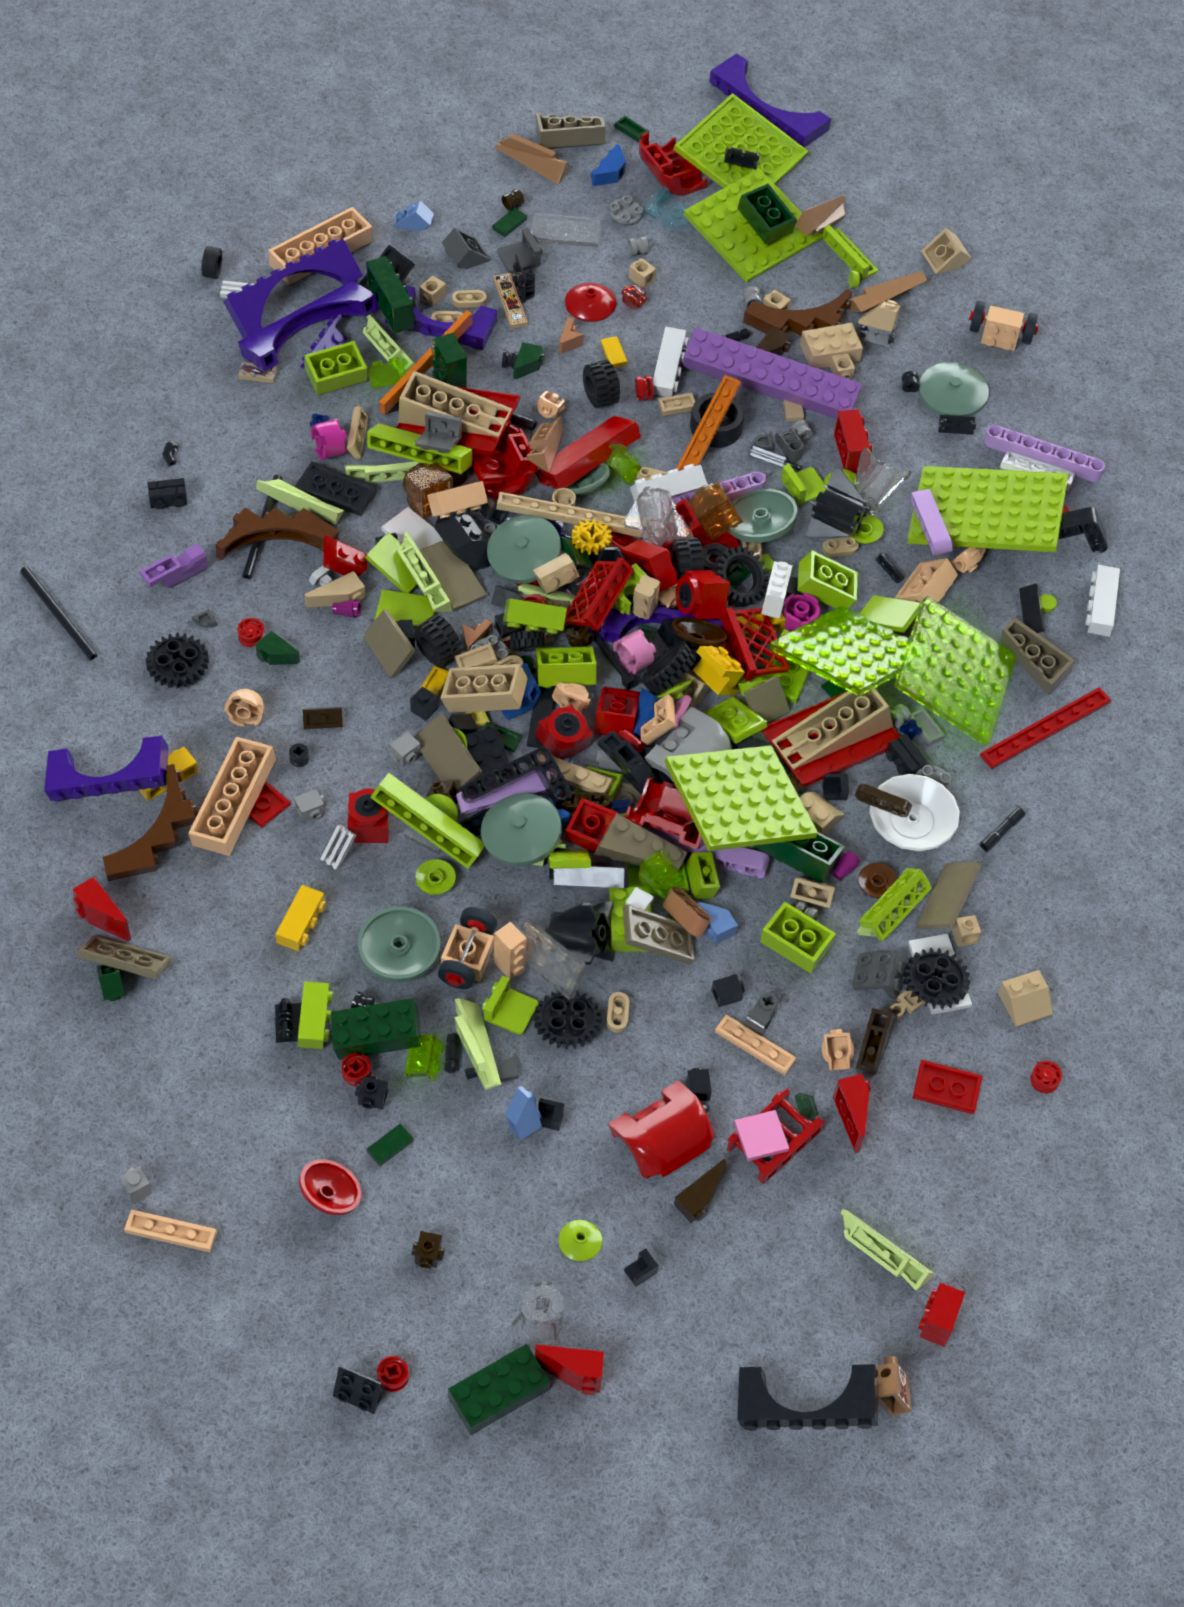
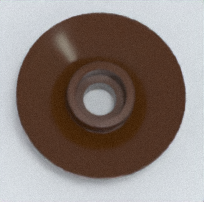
M871 863L861 869L858 876V884L866 895L879 899L898 877L891 867L882 863Z

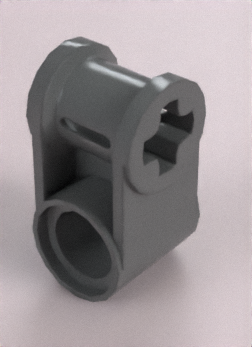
M792 428L782 434L776 433V443L785 457L791 462L800 461L803 442L798 437L795 429Z
M772 993L762 994L754 1008L747 1015L744 1025L763 1035L765 1033L764 1029L768 1028L776 1013L777 997Z

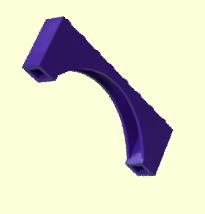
M738 53L710 71L709 82L712 86L720 89L725 95L730 96L732 93L804 148L830 129L831 118L821 111L814 113L790 112L775 108L759 99L751 91L745 78L748 60Z
M334 239L327 243L328 247L323 248V246H320L313 250L314 254L309 256L307 253L299 257V262L295 263L293 260L285 265V269L280 270L278 268L270 272L272 276L266 278L264 275L256 280V284L251 285V283H248L241 287L242 291L237 293L235 290L227 294L228 298L223 303L243 339L263 329L261 320L264 305L272 289L283 278L297 273H317L331 277L345 285L350 281H356L363 277L344 239L339 241Z
M350 281L240 340L238 344L241 354L246 360L265 372L279 364L277 356L281 347L296 332L316 322L329 319L332 316L337 317L338 314L342 316H367L379 309L376 295L356 282Z

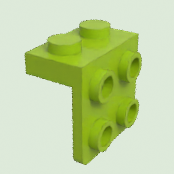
M790 464L783 466L780 476L781 481L798 506L809 502L810 499H816L820 491L824 493L826 490L824 482L814 468L809 467L795 473Z
M502 975L499 982L496 981L494 983L490 999L486 998L483 1003L484 1021L517 1035H522L535 1012V1008L538 1007V1001L510 989V978Z

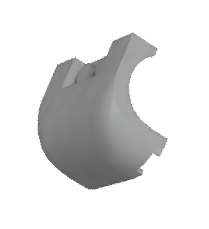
M690 707L680 718L678 727L660 746L656 744L646 755L645 762L649 768H656L664 772L673 781L664 763L666 757L732 750L727 733L717 721Z

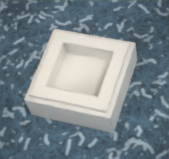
M636 887L627 899L625 906L630 905L646 911L652 903L654 896Z

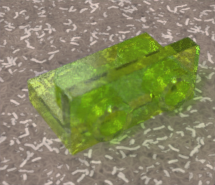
M399 357L390 358L389 362L382 363V360L371 362V366L367 367L372 388L396 384L406 374L404 369L405 361L404 359L399 360Z
M610 444L609 448L613 452L606 461V464L625 484L631 485L642 467L637 463L638 460L627 452L625 446Z
M660 850L640 862L639 875L641 879L645 882L647 881L654 893L659 894L663 899L667 898L668 890L684 882V876Z
M434 1034L421 1035L422 1047L410 1048L408 1050L404 1074L408 1078L427 1076L431 1081H436L437 1074L440 1071L439 1062L443 1052V1045Z

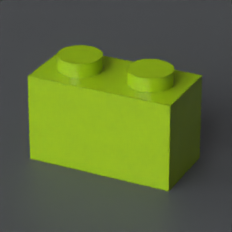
M693 852L685 864L693 899H713L720 888L712 852Z

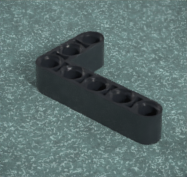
M1086 507L1062 514L1058 540L1085 534L1092 552L1100 551V553H1103L1107 550L1106 531L1095 508Z
M541 747L468 782L462 790L461 796L465 802L474 803L535 772L539 776L550 799L556 804L566 801L570 795V787L549 749ZM537 755H543L546 761L540 762L537 759ZM520 763H525V764H527L529 770H527V771L522 770V769L520 768L519 764H520ZM502 772H509L511 779H505L502 776ZM546 772H552L555 775V779H549L546 776ZM485 780H490V781H492L493 784H494V787H492V788L486 787L484 781H485ZM467 789H474L476 796H469ZM556 789H561L564 792V797L557 796Z

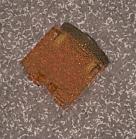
M438 462L430 465L427 463L417 464L406 473L403 479V489L407 493V504L423 519L432 515L427 495L453 488V477Z
M719 482L700 487L693 494L692 499L687 501L711 541L720 537L723 531L728 532V528H734L743 523L734 504Z

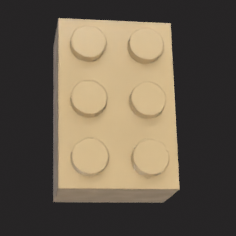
M852 323L802 331L800 346L809 366L817 369L830 367L833 355L849 353L852 363L860 362L863 347Z

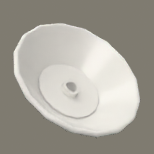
M914 774L895 776L877 788L908 800L912 804L908 817H899L870 805L869 813L875 829L886 841L901 849L925 851L938 848L951 839L959 824L960 811L954 796L943 784L927 776Z

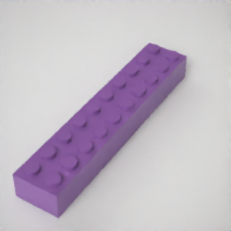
M695 327L683 357V367L720 380L723 379L724 375L740 380L741 387L782 401L786 400L802 405L805 409L837 419L838 411L854 409L862 385L859 382Z

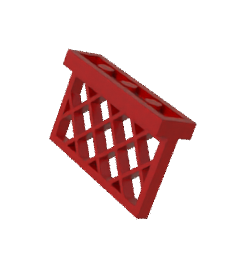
M618 558L616 562L596 561L567 610L564 625L590 626L593 630L600 629L634 571L624 558Z
M733 607L726 608L721 617V622L727 633L735 658L741 664L740 668L745 672L743 674L744 681H750L754 676L788 672L790 669L769 616L761 614L763 607L734 611ZM761 614L764 620L761 622L753 616ZM741 616L747 619L746 624L738 621L737 617ZM752 622L759 626L758 630L756 631L747 626L748 623ZM763 628L768 631L770 636L766 637L759 633L760 629ZM745 630L754 635L753 638L745 637L743 631ZM755 637L765 641V644L761 646L754 642ZM767 643L775 647V653L765 648ZM750 645L760 651L758 655L749 650ZM762 652L772 657L769 662L759 657ZM775 659L782 664V667H777L771 662ZM756 661L765 665L766 668L757 670Z

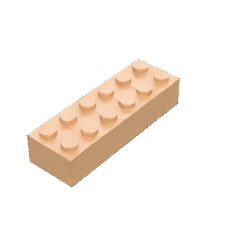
M351 207L269 249V265L274 270L278 268L283 270L286 268L285 265L293 260L295 263L299 262V257L307 253L309 256L314 254L313 250L320 246H323V248L328 247L327 243L334 239L338 241L344 239L352 253L373 242V228ZM297 273L283 279L290 285L312 273Z
M240 737L235 738L188 833L193 846L230 856L276 761L273 746Z

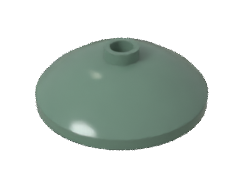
M602 463L566 488L572 490L575 495L590 494L607 481L610 469L607 464Z

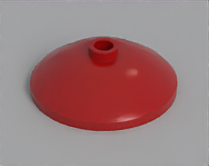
M592 282L581 283L572 287L567 292L565 307L573 317L579 320L597 322L608 318L614 312L616 298L610 289L601 284Z
M325 1159L311 1161L303 1168L299 1176V1187L303 1196L314 1208L330 1215L348 1214L355 1210L361 1200L362 1192L357 1178L350 1170L337 1162Z

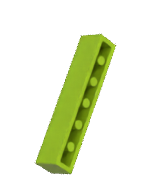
M377 424L367 431V448L460 474L472 466L471 448L455 445L449 452L439 453L436 450H423L420 447H416L415 441L421 436L416 433L383 424Z
M390 773L386 775L370 797L467 869L484 848L483 841Z

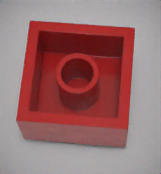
M941 1282L937 1290L932 1289L918 1329L922 1330L920 1338L943 1347L946 1346L965 1295L964 1291Z

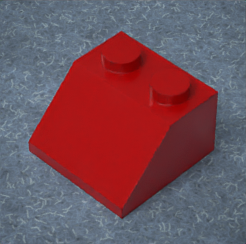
M328 535L324 536L323 567L343 576L354 571L359 577L367 570L366 553Z
M581 798L565 831V841L595 853L610 822L618 812Z

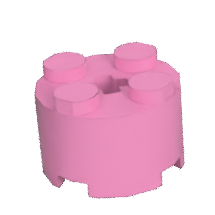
M642 630L633 631L613 644L614 652L618 651L620 656L619 662L628 673L633 672L635 675L654 663L655 646L646 640Z

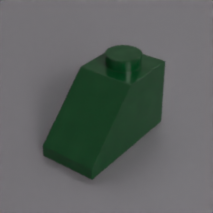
M522 342L514 365L513 379H519L539 369L540 364H544L545 354H543V346Z
M270 631L255 644L257 658L262 662H267L269 665L298 664L300 662L299 651L273 631Z
M103 964L96 966L104 1000L116 1001L121 999V996H125L119 969Z

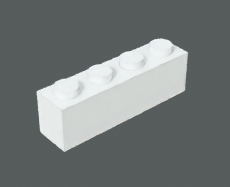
M665 327L652 382L653 395L670 397L673 396V392H677L678 382L676 378H680L682 367H679L680 362L683 363L685 354L683 348H687L688 338L685 337L686 330Z
M694 464L684 466V470L678 471L676 468L668 471V474L664 476L659 473L651 476L650 480L642 478L634 481L635 484L630 487L636 508L708 486L701 465L694 466Z
M774 561L761 614L780 619L792 565H788L786 562Z
M1098 565L1096 572L1092 571L1090 582H1093V586L1091 585L1089 590V596L1092 598L1088 601L1087 611H1090V615L1087 614L1085 625L1088 626V633L1110 637L1114 626L1120 574L1119 568Z

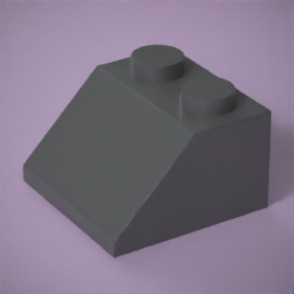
M456 228L442 241L445 252L452 257L453 264L458 268L469 269L491 260L475 237Z

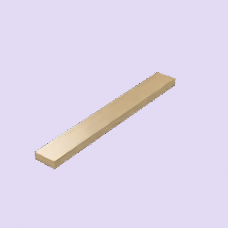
M499 492L496 508L576 525L579 524V521L585 523V519H588L589 522L595 519L596 523L602 521V526L608 525V530L637 537H642L644 520L503 492Z

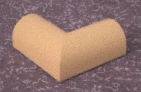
M669 694L654 704L655 717L641 726V741L647 745H650L676 726L674 699Z

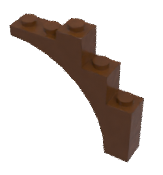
M846 289L831 302L805 310L777 309L753 301L744 311L743 323L765 334L774 326L786 333L789 330L802 337V331L842 325L840 323L841 318L844 315L845 309L850 308L853 292Z
M245 507L241 512H237L234 515L233 527L223 539L221 538L217 542L216 557L223 560L233 551L245 545L271 539L298 541L324 551V536L328 535L338 540L339 530L305 508L299 513L296 512L290 518L274 507L261 518Z
M174 764L166 765L168 776L167 795L155 823L132 845L119 852L103 856L108 882L156 871L155 865L159 864L157 852L176 848L175 841L179 840L176 828L193 825L195 817L198 815L197 806L192 805L191 799L186 800L184 788L180 789L179 782H182L180 770L175 769Z

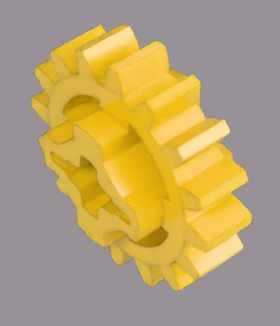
M585 519V523L579 521L578 526H574L571 536L572 544H576V549L581 548L582 553L588 551V555L591 552L598 555V551H601L603 547H610L612 531L608 530V525L602 526V521L596 523L595 519L592 522Z

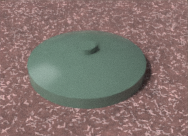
M946 362L936 364L923 373L919 382L920 388L918 393L921 401L929 410L938 415L971 417L984 408L989 395L988 385L983 376L975 369L960 363Z
M756 489L740 495L730 502L725 510V525L729 533L739 540L753 543L772 541L784 536L795 526L798 519L797 505L795 500L785 492L775 489Z
M521 515L506 520L495 529L488 542L487 555L492 569L499 577L512 583L525 584L537 581L533 570L561 556L562 546L559 534L550 522L534 515Z
M529 793L514 794L499 800L487 811L481 825V837L487 852L498 862L515 867L532 865L545 859L558 845L562 832L561 821L556 808L545 798Z
M390 907L375 913L364 923L358 936V953L362 964L372 975L388 982L403 983L422 977L432 969L440 954V934L435 923L423 912L409 907Z

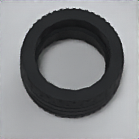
M715 393L703 395L694 403L690 418V429L693 435ZM735 398L725 414L733 423L718 428L709 445L710 447L722 448L735 443L741 436L744 424V410L740 402Z

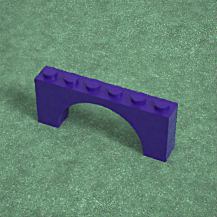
M405 285L409 297H412L415 302V287ZM415 305V308H413L415 314L414 328L407 331L439 337L454 322L433 320L422 314ZM480 306L472 315V325L458 338L459 344L470 346L473 349L484 350L497 322V310Z
M627 598L632 603L630 607L631 615L621 614L619 610L611 608L605 618L601 638L604 641L614 643L636 626L648 623L661 624L663 619L669 618L672 622L678 617L694 616L657 605L650 619L646 620L632 613L633 599ZM703 619L711 623H714L722 628V622L717 621L715 619ZM692 648L697 654L695 664H698L702 657L696 652L698 649Z
M162 735L143 738L138 754L126 767L116 773L102 777H91L75 770L74 758L67 748L48 751L44 792L51 801L60 802L67 799H80L82 797L111 793L118 794L120 792L138 791L148 788L155 789L166 786V765L168 763L169 746Z

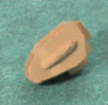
M545 391L539 397L536 409L543 417L556 419L565 409L566 400L562 398L559 401V395Z
M969 547L950 563L955 570L961 573H965L967 570L971 573L978 567L976 563L981 560L986 549Z
M677 584L659 593L658 601L660 606L675 609L677 606L675 596Z
M558 682L552 694L553 700L560 707H567L572 704L579 712L582 709L586 710L590 702L588 698L589 692L580 684Z
M842 1029L830 1030V1034H823L822 1055L825 1061L828 1062L829 1070L850 1069V1060L854 1055V1045L850 1039V1032L843 1033Z

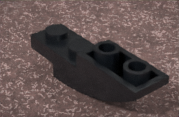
M611 731L598 741L597 745L623 771V777L641 795L648 778H652L653 782L659 783L652 770L627 740L623 742L614 731Z

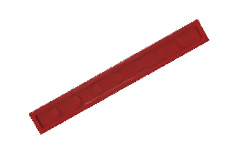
M1098 687L980 753V757L992 770L1110 704L1111 699Z

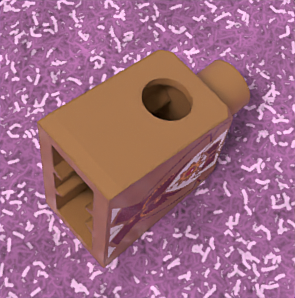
M887 1356L884 1358V1365L876 1367L878 1370V1402L890 1416L912 1412L908 1376L898 1365L897 1357Z

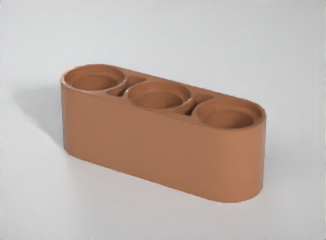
M677 887L670 889L662 904L666 911L690 934L696 937L703 936L712 920L686 892Z

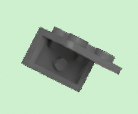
M529 228L522 229V242L497 249V253L509 273H514L513 262H515V255L518 256L522 270L541 265L543 251Z
M427 412L425 414V432L415 441V446L423 450H436L439 453L449 452L462 438V418Z
M897 951L861 953L858 956L852 987L855 990L883 989L890 999H897L903 987L902 980L906 963Z

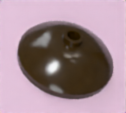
M678 617L671 623V629L674 634L694 649H699L700 646L717 647L724 644L727 640V633L721 627L703 619Z

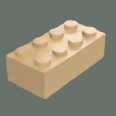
M520 664L450 668L441 700L449 713L520 709L528 678Z

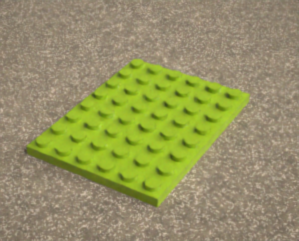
M923 466L918 491L930 489L951 538L952 546L1043 552L1057 551L1068 473ZM913 510L907 538L908 544L929 545L915 510Z

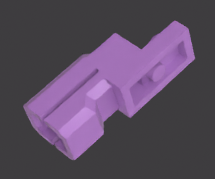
M197 543L185 549L176 558L173 554H170L140 570V576L150 588L160 582H163L167 588H170L208 568L207 556Z

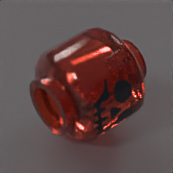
M636 284L626 285L621 292L623 295L622 302L633 310L640 309L647 300V297H645L646 292Z

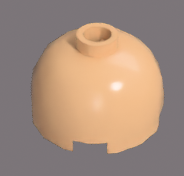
M239 689L228 697L224 712L228 714L229 721L235 725L245 727V723L256 726L261 722L265 706L261 696L255 691Z

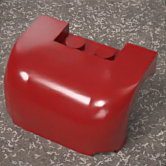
M649 132L641 135L639 156L667 192L685 196L707 188L708 178L706 177L702 180L700 170L673 150L676 144V137L660 147L657 142L649 145Z
M510 422L493 455L472 452V467L479 482L483 481L486 497L490 496L498 500L499 492L513 495L523 493L533 482L538 469L537 465L527 459V455L532 449H530L524 432L521 428L518 430L510 425Z
M648 778L637 806L633 811L632 807L628 806L625 818L642 828L651 826L680 837L679 843L695 849L703 847L705 843L676 785L663 781V784L653 782L652 778Z
M679 1081L661 1091L663 1098L637 1112L634 1116L630 1117L627 1113H624L608 1123L612 1136L620 1138L626 1144L635 1158L640 1174L646 1179L649 1176L660 1174L664 1177L707 1151L715 1137L711 1122L702 1103L692 1091Z

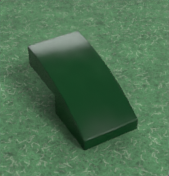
M571 537L560 538L564 554L570 555L576 568L589 569L592 566L587 551L582 553L581 548L576 549V544H572Z

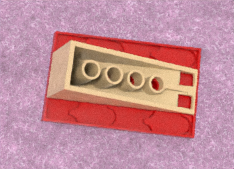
M413 371L399 398V423L396 428L422 435L425 432V414L427 412L462 418V438L456 445L471 448L472 452L493 455L517 408L521 395L455 387Z
M868 679L845 693L767 724V727L761 730L765 738L803 787L822 780L824 774H837L856 764H861L877 755L886 753L888 743L901 737L893 727L888 704Z

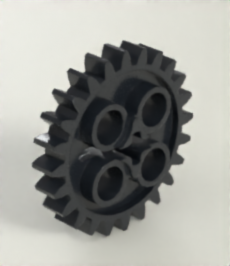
M176 633L175 637L169 634L168 639L162 636V642L155 640V646L150 645V651L147 652V658H145L147 671H149L150 677H154L155 682L160 680L161 686L168 683V688H170L172 684H175L176 689H178L179 684L186 687V683L189 682L193 685V679L200 681V675H205V670L208 669V651L205 650V645L200 643V639L194 641L193 635L187 638L186 633L182 637H179V633Z
M931 947L928 953L922 949L921 954L915 952L914 957H910L908 963H906L903 977H905L903 984H907L906 991H912L911 998L918 997L917 1003L922 1000L925 1001V1007L930 1003L933 1009L936 1008V1005H939L943 1010L945 1004L952 1008L953 1003L958 1005L960 999L964 1000L965 995L968 993L971 980H969L970 973L966 972L967 966H961L962 959L955 960L956 954L949 956V950L943 954L940 948H938L937 952H934Z
M559 989L558 995L552 991L551 998L545 995L544 1001H539V1007L535 1008L534 1021L535 1028H538L537 1034H543V1041L549 1039V1045L556 1042L557 1048H560L563 1044L565 1049L568 1050L569 1045L576 1049L578 1043L584 1047L585 1040L591 1043L592 1037L596 1038L597 1031H600L602 1017L601 1010L598 1009V1003L593 1004L592 997L586 999V993L580 996L578 990L572 994L570 989L567 990V993H563ZM567 1005H570L569 1033L565 1032Z

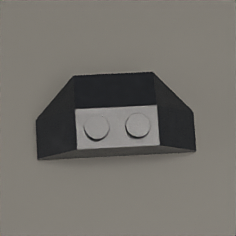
M469 514L451 515L445 518L438 516L434 528L450 551L461 561L469 564V567L473 570L488 568L487 539Z

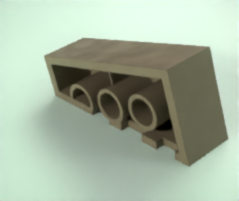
M536 113L537 137L539 145L543 147L605 144V123L603 117L581 116L576 118L573 115L556 117V114L542 116V113Z
M1015 617L1003 628L1000 639L1002 644L1039 686L1050 695L1072 672L1075 660Z
M616 814L594 854L598 856L604 855L611 857L610 859L629 862L630 865L647 867L648 870L674 876L679 870L687 852Z

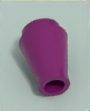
M355 599L333 603L332 612L333 614L355 618L361 614V603Z
M851 851L843 853L832 875L842 881L845 876L859 866V857Z

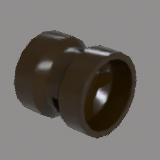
M519 189L511 191V194L507 193L501 197L502 204L508 211H511L515 206L523 205L525 202L524 196Z

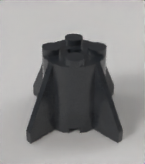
M835 467L827 485L824 486L826 488L824 493L820 491L816 499H810L809 503L813 504L812 511L815 512L811 514L812 519L805 532V535L809 537L852 536L855 533L859 534L863 528L861 523L864 517H867L870 513L871 508L868 507L866 501L845 473Z
M583 902L564 912H552L549 927L545 928V937L549 939L552 953H562L583 965H591L594 957L613 962L614 957L609 948L610 936H606V929H610L609 917L614 903L603 902L592 906L590 902Z

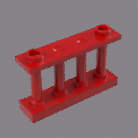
M788 1088L782 1093L778 1092L772 1098V1102L759 1114L777 1110L781 1107L803 1127V1131L799 1135L797 1133L793 1134L780 1122L785 1138L788 1140L789 1150L773 1155L774 1158L769 1162L767 1160L764 1161L762 1158L751 1160L759 1167L758 1180L763 1184L822 1131L825 1123L820 1117H817L814 1121H808L787 1101L790 1094ZM734 1132L727 1140V1151L730 1153L737 1147L744 1153L738 1133Z

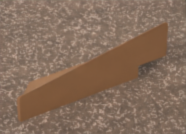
M515 134L509 135L504 140L501 139L495 146L499 151L556 184H559L567 174V162L556 159L555 151Z
M844 195L803 211L795 226L808 237L810 234L814 236L819 234L827 225L832 226L838 223L845 216Z
M922 271L865 288L863 295L852 298L850 311L863 312L892 297L911 290L913 287L926 282L927 278Z
M561 416L556 417L553 423L544 422L540 424L529 442L530 449L533 450L527 455V459L546 472H550L563 434Z

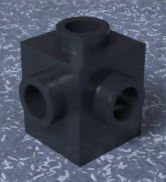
M363 1076L361 1084L358 1083L355 1090V1096H358V1104L367 1109L378 1108L383 1110L389 1091L388 1081L381 1080L375 1076Z

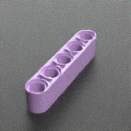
M930 489L911 492L913 508L932 554L935 556L952 552L951 538Z
M535 772L474 803L465 802L461 796L462 792L457 793L456 797L461 813L468 814L491 808L496 802L510 795L520 793L541 795L547 793ZM546 772V776L551 779L549 772ZM488 784L486 787L492 788L494 784ZM469 789L467 794L473 797L476 796V791Z

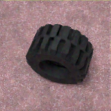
M602 360L585 365L583 369V384L591 404L595 408H600L619 402V378L610 361Z
M697 537L674 539L671 556L672 565L677 572V581L685 575V571L704 570V556L699 539Z
M433 615L415 627L414 636L422 654L433 665L443 667L454 660L455 656L462 653L457 633L443 617Z

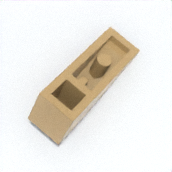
M353 571L304 594L306 607L332 606L333 603L353 599L362 601L366 595L364 584Z

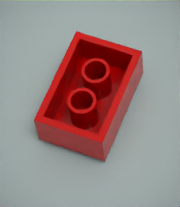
M859 409L838 411L834 437L843 469L852 471L854 474L866 473L867 466L870 465L869 455L872 454V444L868 442V431L864 428V417L861 416Z
M637 540L621 549L630 566L636 563L649 577L659 580V593L678 583L676 578L677 572L672 565V556L668 549L642 540Z

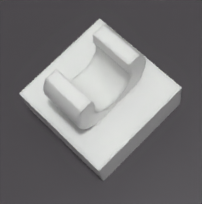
M321 566L311 574L308 581L313 586L318 582L323 586L332 581L328 575L330 570Z

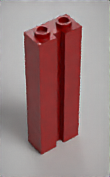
M615 415L555 454L550 472H546L538 467L536 475L539 483L547 487L552 485L554 489L568 487L641 438L639 425L636 421Z

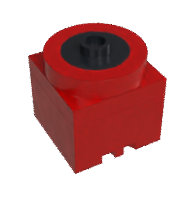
M712 570L685 571V575L679 579L676 586L677 606L683 614H691L697 619H720L726 609L730 582L721 579V576H717Z
M572 704L554 710L550 716L539 721L535 734L544 747L549 749L554 757L561 760L572 757L576 753L588 748L593 737L585 717Z
M362 789L355 793H349L347 829L356 835L353 843H389L390 812L370 798L375 789Z

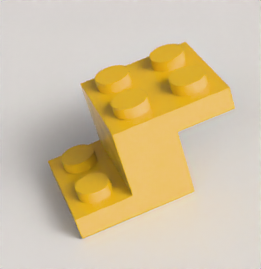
M700 646L696 652L702 658L693 671L717 695H738L740 690L736 685L745 673L740 668L741 664L728 656L727 650L723 647Z

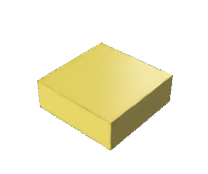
M485 711L465 712V714L472 715L478 728L485 726L486 722L490 723Z

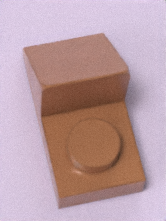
M567 318L559 341V353L561 354L583 346L584 335L576 332L577 326H574L575 318Z
M485 619L476 626L475 630L462 624V635L466 652L470 651L471 646L477 641L487 638L492 633L491 621Z

